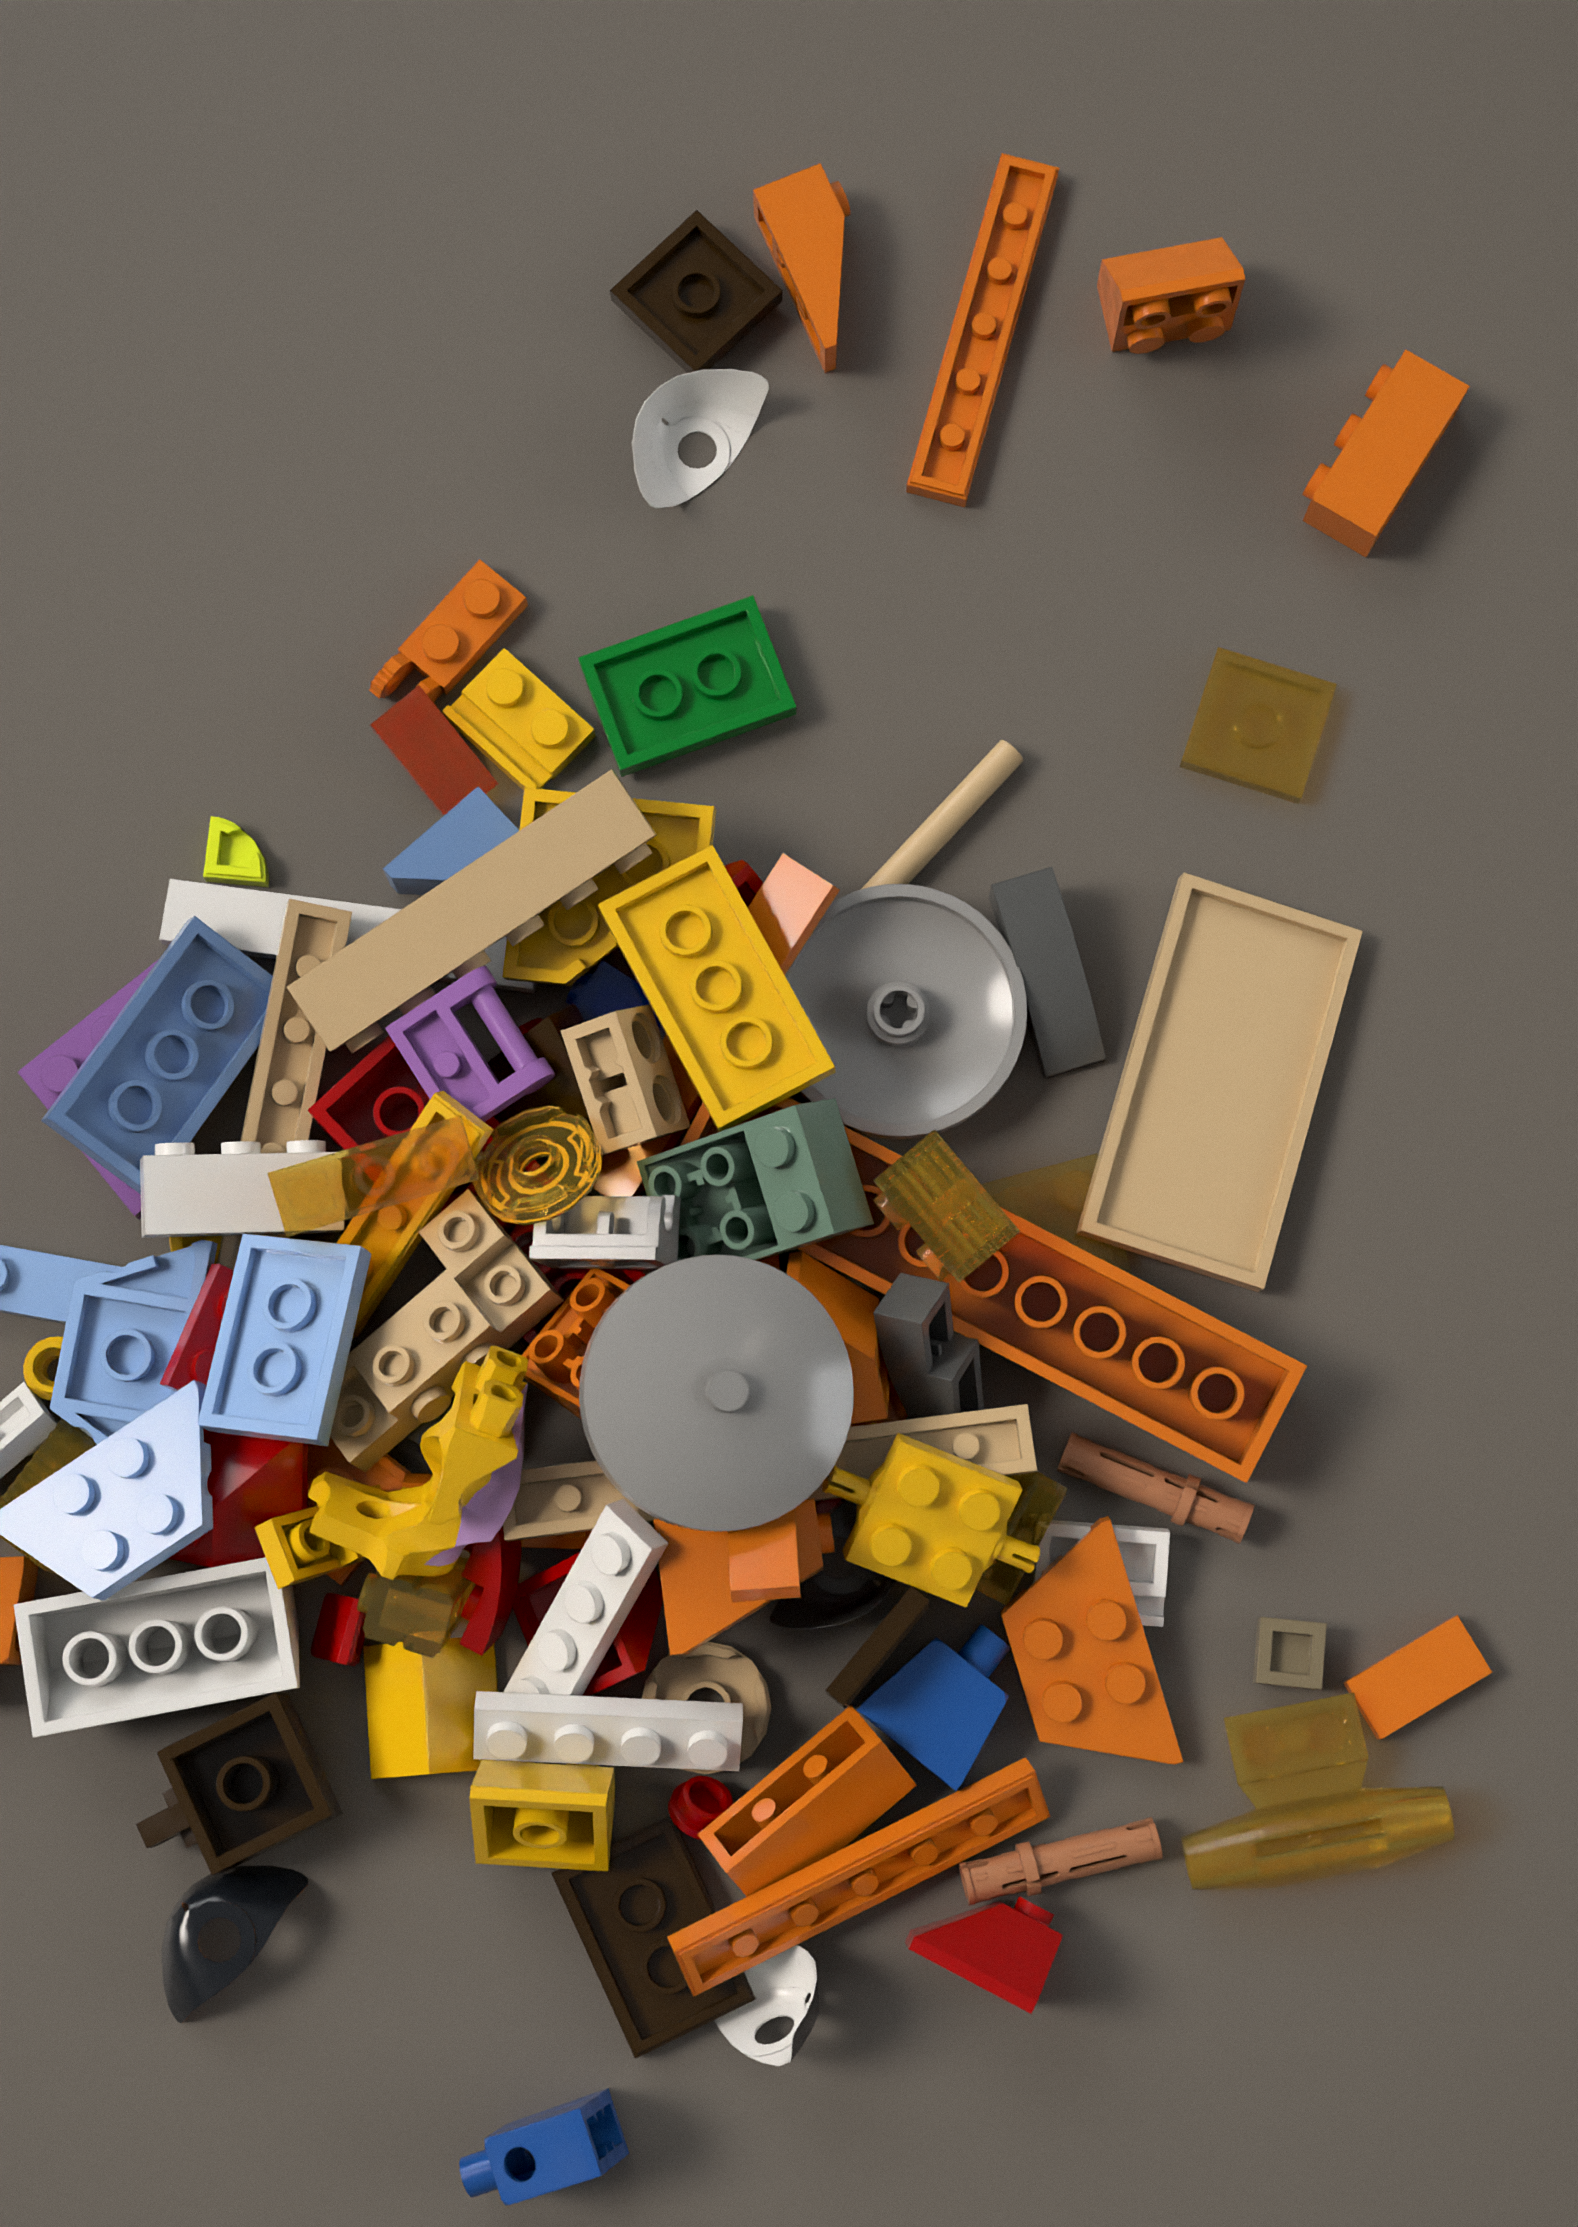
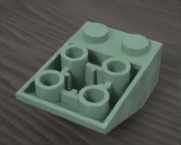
M836 1098L793 1105L637 1161L647 1196L676 1195L681 1198L677 1261L706 1255H733L760 1261L874 1224Z

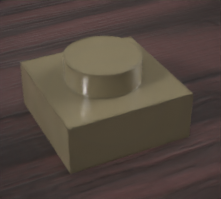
M1258 1617L1253 1684L1322 1690L1327 1623Z

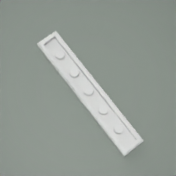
M170 879L159 940L163 945H170L187 920L196 916L246 956L276 959L286 905L289 899L351 911L352 916L346 946L402 909ZM504 937L485 950L491 959V962L485 966H487L497 982L495 989L535 994L536 983L506 980L502 977L507 937ZM452 972L440 981L454 983L457 981V978Z

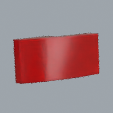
M503 1525L491 1542L471 1543L463 1548L464 1551L470 1553V1556L461 1576L474 1582L476 1586L470 1593L460 1617L469 1621L459 1644L481 1656L503 1634L511 1613L519 1580L521 1540L505 1541Z

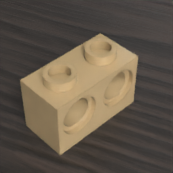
M651 1005L617 1010L561 1031L601 1156L635 1147L690 1128L688 1116Z

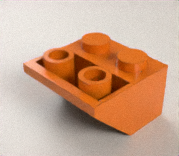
M1219 237L1102 259L1097 288L1111 351L1116 352L1129 349L1134 354L1148 353L1159 349L1165 342L1186 338L1195 343L1207 342L1220 337L1225 331L1231 330L1246 278L1242 265L1225 240Z
M803 1251L789 1253L787 1275L803 1285L823 1305L839 1330L848 1352L854 1386L851 1424L887 1419L890 1376L879 1346L873 1312L880 1303L879 1298Z

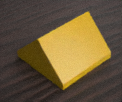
M462 1637L419 1639L363 1647L371 1779L478 1770L481 1760L473 1759L476 1691L498 1692L495 1643L483 1656L460 1645Z

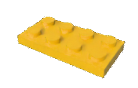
M713 845L597 904L601 915L719 1132L738 1125L836 1073L831 1058Z

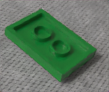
M753 595L578 657L579 666L621 777L797 714L796 704Z

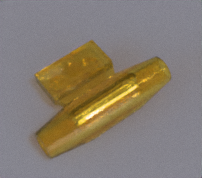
M1348 1693L1223 1718L1236 1784L1256 1809L1181 1837V1843L1192 1890L1273 1889L1377 1869L1455 1839V1830L1449 1801L1443 1786L1361 1788L1369 1757L1354 1693Z

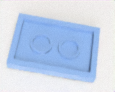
M242 1234L197 1425L210 1432L328 1446L371 1253L362 1246Z

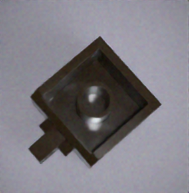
M276 1692L158 1751L157 1755L172 1786L171 1789L162 1793L168 1808L137 1823L136 1826L147 1849L154 1848L181 1835L186 1848L198 1844L211 1874L217 1875L225 1873L343 1814L289 1695Z

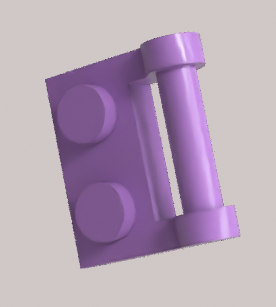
M487 966L472 970L385 1027L429 1099H431L435 1092L445 1091L483 1122L523 1096L542 1088L555 1077V1073L546 1058H537L494 991L497 982ZM472 1003L515 1070V1073L501 1082L498 1081L455 1011L466 1004Z

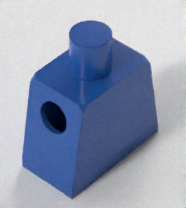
M982 1624L978 1626L958 1653L936 1637L867 1698L856 1711L952 1790L957 1791L1009 1697L988 1678L1009 1653L1011 1647Z
M609 2088L502 2126L484 2138L485 2150L461 2157L459 2169L463 2185L470 2197L474 2198L498 2189L502 2202L507 2206L600 2177L629 2154V2150Z

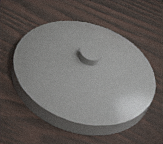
M885 884L864 888L838 898L831 903L785 974L792 990L831 1058L836 1073L799 1093L808 1103L836 1098L844 1126L862 1135L890 1140L917 1139L942 1133L960 1125L983 1109L1000 1091L1013 1070L1023 1045L1027 1022V998L1024 980L1020 968L1016 966L1011 948L994 925L979 911L966 902L933 888L910 884Z
M706 1255L679 1260L656 1269L629 1286L610 1305L595 1327L582 1362L579 1384L580 1413L584 1432L598 1465L609 1481L624 1497L649 1515L675 1526L698 1531L722 1532L759 1526L779 1518L805 1501L829 1475L841 1454L851 1425L854 1401L853 1376L848 1352L839 1330L823 1305L810 1291L786 1273L768 1264L733 1255Z

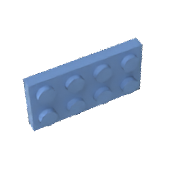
M193 916L184 924L41 1121L141 1195L140 1159L143 1155H155V1144L190 1143L259 1046L273 976L199 918Z

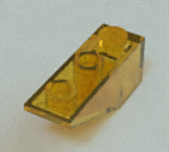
M461 1115L266 1174L285 1238L480 1179Z

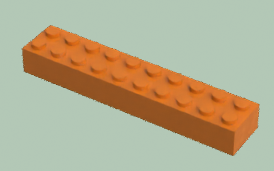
M787 1098L738 1125L801 1103ZM704 1103L699 1108L680 1146L719 1132ZM844 1126L874 1224L799 1248L798 1250L885 1295L900 1273L949 1283L953 1330L965 1337L978 1339L980 1345L1245 1483L1248 1482L1307 1365Z

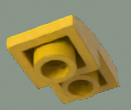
M380 1484L370 1486L382 1490ZM319 1505L269 1519L254 1527L278 1589L339 1570L368 1558L309 1533L313 1518L320 1509Z

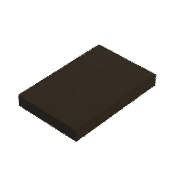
M670 1815L612 1843L608 1872L559 1869L551 1873L635 2059L757 1999L745 1972L696 1996H693L686 1983L667 1936L717 1911L683 1837Z

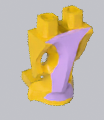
M490 1346L482 1366L468 1361L462 1364L451 1386L455 1393L451 1409L441 1421L429 1428L421 1437V1452L433 1473L431 1479L424 1485L412 1488L402 1487L401 1490L385 1492L329 1472H324L316 1477L311 1484L308 1497L320 1506V1509L313 1518L309 1533L368 1558L382 1577L394 1580L398 1575L437 1577L447 1574L454 1568L463 1548L467 1544L491 1542L509 1515L520 1488L524 1456L525 1403L528 1383L523 1382V1379L527 1372L528 1359L498 1346Z

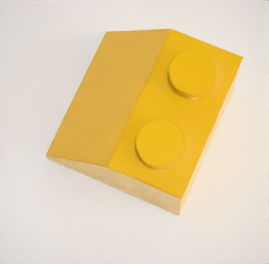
M481 1760L471 1784L469 1796L476 1864L608 1872L615 1808L614 1768L590 1764L567 1763L562 1765L524 1761Z

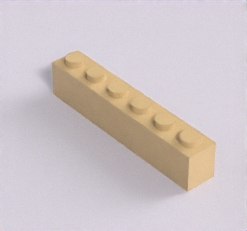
M611 769L288 985L287 989L330 1052L346 1044L353 1054L384 1033L378 1024L380 1020L398 1008L405 1015L434 996L436 993L432 989V985L452 972L458 980L472 970L485 966L491 962L485 950L504 937H507L512 946L526 939L545 926L539 917L540 913L558 901L562 903L566 911L598 890L592 879L612 865L616 867L621 875L650 856L652 851L646 843L656 837L657 834L615 771Z

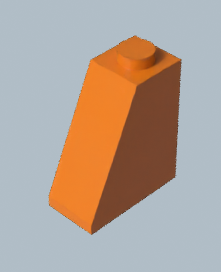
M814 1498L806 1499L795 1507L800 1583L823 1570L822 1554L835 1552L830 1512L816 1514ZM653 1519L654 1529L668 1542L658 1562L670 1656L676 1657L689 1654L775 1600L732 1602L727 1531H698L675 1526L660 1519Z

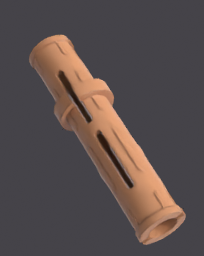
M1073 1432L1070 1435L1057 1471L1080 1478L1095 1484L1097 1487L1172 1516L1170 1522L1183 1527L1184 1523L1187 1522L1217 1533L1237 1544L1241 1543L1255 1506L1201 1485V1478L1188 1474L1186 1479L1174 1473H1169L1149 1463L1094 1443Z
M1148 1817L1126 1825L1085 1833L1048 1844L1031 1846L1029 1841L1015 1844V1851L985 1859L959 1863V1871L964 1893L970 1906L991 1900L992 1898L1026 1891L1029 1897L1041 1894V1887L1058 1882L1087 1877L1137 1863L1162 1859V1848L1153 1818Z

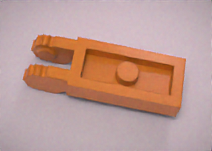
M479 559L398 648L399 653L391 657L383 668L378 671L371 681L369 691L377 698L385 699L386 696L395 691L413 669H416L426 678L420 681L417 687L429 702L433 704L442 693L447 695L524 611L528 606L526 597Z

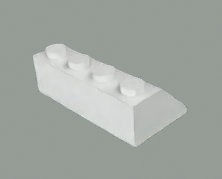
M266 1557L132 1582L104 1601L92 1598L85 1592H78L13 1604L33 1738L299 1688V1623L293 1585L281 1589L277 1588Z

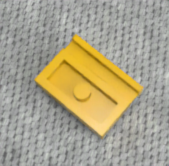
M505 648L461 691L462 695L451 706L447 705L442 710L444 719L523 791L524 787L542 789L550 779L554 780L596 737L593 727Z

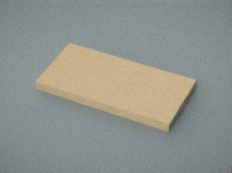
M1183 873L1178 878L1076 1231L1077 1235L1251 1291L1260 1292L1264 1290L1363 931L1188 873Z

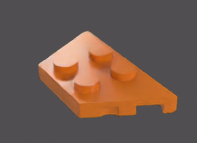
M1109 1516L1102 1517L1090 1527L1091 1530L1066 1554L1058 1556L1043 1570L1041 1577L1028 1589L1022 1590L1000 1611L1040 1742L1166 1764L1175 1765L1182 1763V1755Z

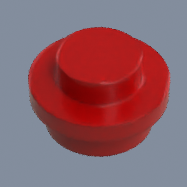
M695 1776L675 1788L668 1802V1811L673 1823L683 1833L701 1840L697 1834L733 1805V1799L730 1791L720 1781L709 1776Z

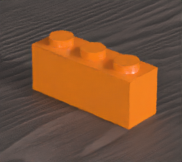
M1406 349L1394 368L1383 364L1365 393V397L1373 402L1363 418L1354 413L1350 415L1334 443L1335 447L1342 450L1332 467L1321 462L1308 482L1302 495L1311 501L1303 521L1360 555L1367 557L1458 412L1470 386Z
M850 1705L697 1835L727 1875L746 1896H749L843 1849L915 1788L917 1784L854 1707Z

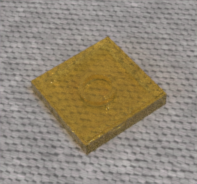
M1218 647L1179 767L1299 804L1337 684Z

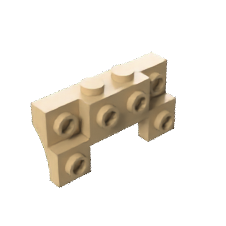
M469 1189L419 1231V1234L446 1267V1270L351 1352L349 1351L330 1437L347 1461L364 1472L371 1468L420 1424L430 1422L446 1411L451 1403V1398L455 1395L451 1386L465 1361L482 1366L490 1346L509 1349L564 1301L542 1271L529 1259L488 1211L481 1200Z

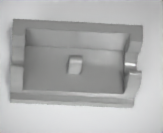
M551 1195L538 1197L534 1214L551 1210L572 1196ZM676 1195L579 1196L564 1209L549 1216L534 1219L533 1243L530 1245L529 1259L552 1269L656 1270L677 1261L681 1198Z

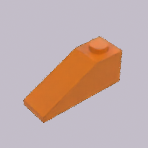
M821 163L753 189L754 218L824 373L836 369L844 250L845 217L851 215V211L840 182L830 183Z

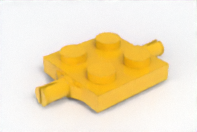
M897 1433L885 1461L868 1479L834 1465L829 1473V1477L827 1476L823 1482V1492L857 1504L856 1522L842 1550L846 1561L967 1608L983 1572L993 1564L995 1559L1025 1570L1027 1573H1031L1034 1570L1035 1565L1033 1561L1038 1562L1040 1556L1039 1546L1031 1545L1006 1535L1007 1522L1023 1491L1019 1481L900 1433Z

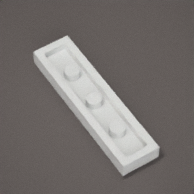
M624 1499L605 1506L503 1692L582 1696L668 1545V1542Z
M476 1691L473 1759L739 1771L743 1703Z

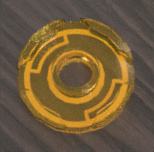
M554 1106L524 1110L503 1121L494 1129L491 1134L493 1141L487 1145L484 1152L481 1149L473 1161L471 1180L486 1209L503 1222L529 1225L550 1221L574 1208L591 1191L601 1171L602 1148L587 1120L577 1113L576 1116L566 1114L563 1108ZM549 1156L547 1162L537 1170L524 1172L526 1166L538 1157Z

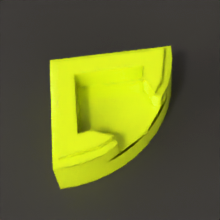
M211 816L203 872L206 882L269 887L267 863L256 842L235 823L227 819Z

